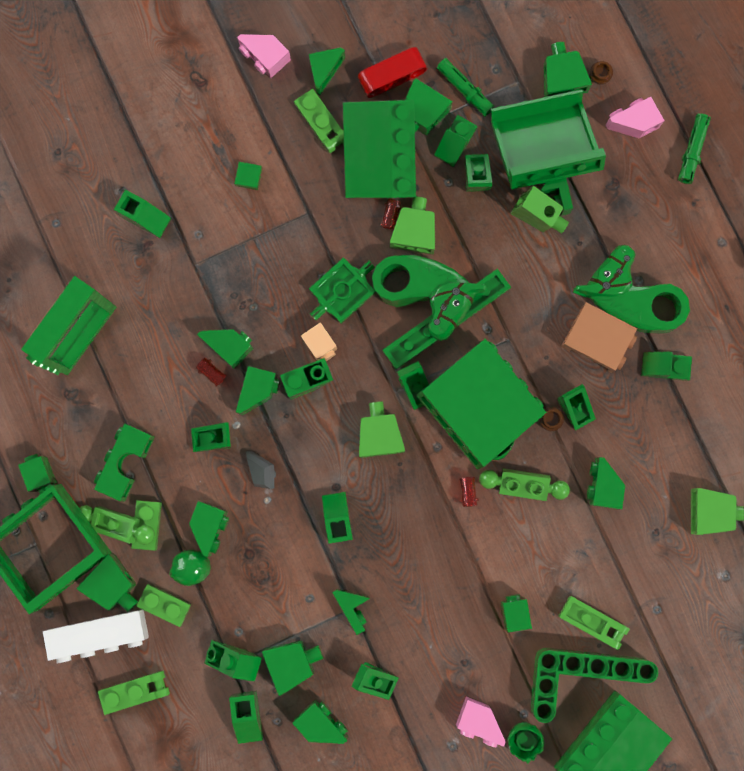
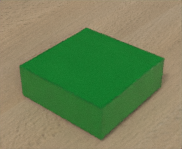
M239 162L235 186L258 190L262 166Z

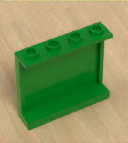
M582 89L491 109V126L511 190L604 170L606 154L603 148H598L582 103Z
M486 338L416 395L476 469L485 467L547 413L543 409V403L529 392L526 382L515 375L511 364L500 357L496 346L492 342L487 341Z

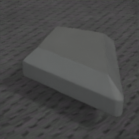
M246 451L254 486L267 489L275 488L274 478L276 477V471L274 470V464L253 451Z

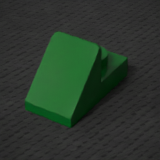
M457 115L451 127L445 131L434 157L455 167L478 126Z
M465 155L466 192L489 191L492 187L489 155Z
M567 179L546 182L541 191L546 195L556 194L553 200L563 207L560 216L570 214L573 210Z
M644 352L641 376L689 381L691 378L692 357L673 355V352Z
M417 361L397 371L399 382L414 410L424 406L416 395L429 385L422 366Z
M229 422L191 429L193 452L231 449Z
M341 589L334 590L332 593L356 635L365 631L364 624L367 621L361 610L356 612L354 608L369 600L370 597Z
M365 662L361 664L351 687L357 691L389 700L399 677Z

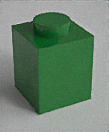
M34 454L24 458L25 462L18 465L28 492H37L49 484H57L47 457Z
M520 594L506 596V601H501L505 630L509 633L532 629L527 599L521 598Z

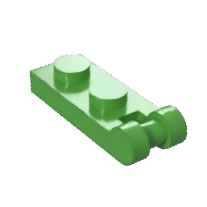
M311 89L294 101L297 109L329 153L335 151V147L341 143L344 145V131L340 128L314 89ZM334 132L336 136L329 139L327 136Z
M572 596L568 597L558 616L617 650L622 645L620 642L624 634L627 635L630 630L628 627ZM610 627L616 629L611 638L606 635Z
M164 671L155 672L99 690L98 694L104 715L170 695L169 688L164 683ZM150 682H154L156 687L155 691L151 692L149 687Z

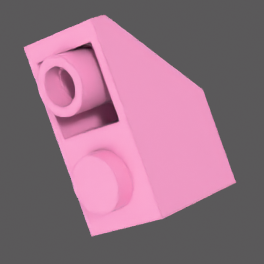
M241 34L237 37L240 45L238 49L247 59L251 57L254 60V66L261 74L266 73L272 78L291 61L289 51L274 35Z
M651 97L645 100L639 98L632 102L628 109L623 111L620 108L611 113L606 127L615 132L641 138L659 129L664 119Z
M466 697L456 723L457 728L460 729V734L472 739L474 735L483 738V743L495 748L497 744L504 746L505 739L489 705Z

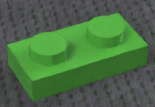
M136 500L135 518L140 519L138 528L142 525H148L154 530L155 536L153 541L147 545L140 544L135 539V543H132L131 546L132 549L157 550L161 502Z
M147 584L137 607L181 627L192 604L153 585Z

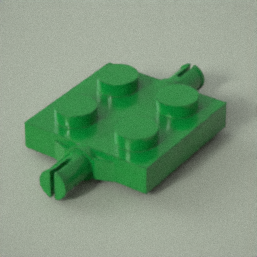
M343 257L309 288L320 304L310 313L312 318L317 321L327 312L342 324L376 293L365 277L375 266L368 260L358 269L353 267Z

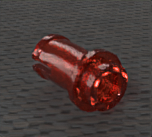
M389 198L384 203L386 208L382 223L380 224L381 227L394 230L399 211L402 208V202Z
M203 358L196 366V369L199 370L198 374L202 373L216 387L219 386L227 375L211 363V359Z
M475 477L459 478L462 493L460 503H463V507L477 506L479 498H476Z

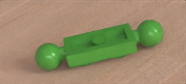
M503 468L501 476H498L493 470H485L479 478L480 484L484 488L492 489L498 485L499 494L547 501L548 493L558 500L567 498L570 493V487L564 481H556L550 484V475Z
M87 505L79 507L97 533L129 544L135 543L136 539L138 543L147 545L154 539L155 533L150 526L142 525L138 528L140 519L101 506L95 507L94 510Z

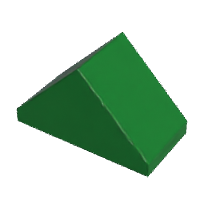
M341 47L309 54L315 89L318 95L323 93L345 60V50Z
M583 384L557 398L575 431L596 420Z

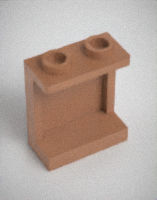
M586 302L579 311L561 347L567 351L573 350L608 368V372L613 373L616 369L620 370L626 361L624 354L627 348L631 349L636 342L637 336L634 334L637 328Z

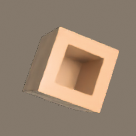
M321 322L301 335L316 360L325 358L328 361L336 355L334 351L337 350V346Z

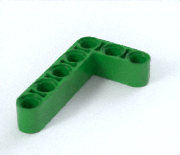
M542 648L535 656L531 712L542 723H548L554 719L559 674L652 683L658 677V668L653 662L644 658ZM546 654H552L553 663L549 666L542 665V657ZM570 657L577 658V665L573 669L566 667V661ZM600 659L602 664L600 670L593 672L591 670L592 661ZM619 662H624L626 665V669L622 674H616L615 667ZM648 664L650 667L649 674L641 677L640 668ZM544 679H550L551 687L547 691H542L539 688L540 682ZM541 704H547L549 706L548 713L543 716L538 715V707Z

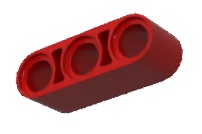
M412 47L364 69L357 77L367 97L372 98L422 75L428 68L418 48Z

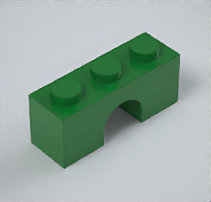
M124 424L123 428L119 427L114 437L116 443L113 449L110 448L104 458V462H106L103 471L100 470L95 477L94 484L96 486L94 490L118 501L125 502L135 480L124 474L122 463L127 456L132 454L146 458L155 436L128 424Z

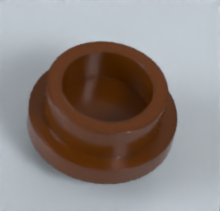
M605 61L594 63L590 69V78L597 84H606L613 76L612 66Z
M553 407L545 409L547 413L540 418L541 426L547 431H556L561 428L564 422L562 412Z

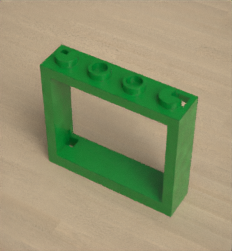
M74 276L21 350L28 354L26 359L37 367L39 366L56 375L63 373L68 376L117 307L95 289ZM91 300L90 304L87 306V308L85 309V311L82 313V315L80 316V318L77 320V322L75 323V325L72 327V329L69 331V333L67 334V336L64 338V340L62 341V343L59 345V347L57 348V350L54 352V354H53V355L51 356V358H50L49 356L52 354V352H53L54 349L57 347V345L60 343V341H61L62 338L65 336V334L67 333V331L70 329V327L72 326V324L75 322V320L78 318V316H79L80 313L83 311V309L85 308V306H86V305L88 304V302Z
M49 484L47 487L42 488L37 498L34 500L31 498L20 506L22 510L17 514L12 513L2 520L3 525L0 526L1 541L56 498L94 549L91 554L36 596L0 546V575L28 614L39 611L100 563L108 554L112 553L62 484Z

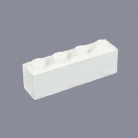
M143 609L43 631L48 661L56 659L57 663L70 661L71 656L80 654V658L95 655L96 650L104 649V653L119 650V645L128 644V648L143 645L142 640L149 638Z

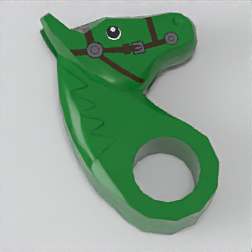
M625 244L617 246L592 275L587 285H576L574 288V294L590 298L602 311L637 328L636 331L642 333H669L682 325L690 312L689 299L681 288L672 284L646 287L633 286L631 265L636 254L630 246ZM662 296L672 301L675 306V316L672 321L666 322L655 317L652 312V302L655 297Z
M416 255L387 257L376 265L372 275L374 290L385 304L401 307L430 300L432 318L429 322L428 331L434 339L439 341L446 340L452 334L460 321L469 312L475 297L486 296L488 290H486L487 286L469 283L454 269L438 261ZM404 271L410 275L409 284L402 291L395 293L385 289V280L391 273Z

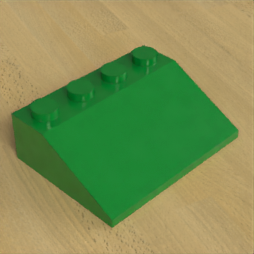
M414 100L343 102L346 198L416 197Z
M614 690L554 765L556 771H648L672 741V738Z

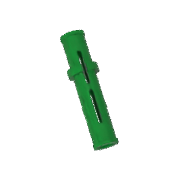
M447 58L443 59L436 69L463 94L468 104L471 103L484 117L489 115L495 105L481 93L482 90L479 87H475Z
M697 114L695 117L688 147L681 159L683 163L678 177V181H681V183H693L697 165L701 162L700 154L711 117H708L706 114Z

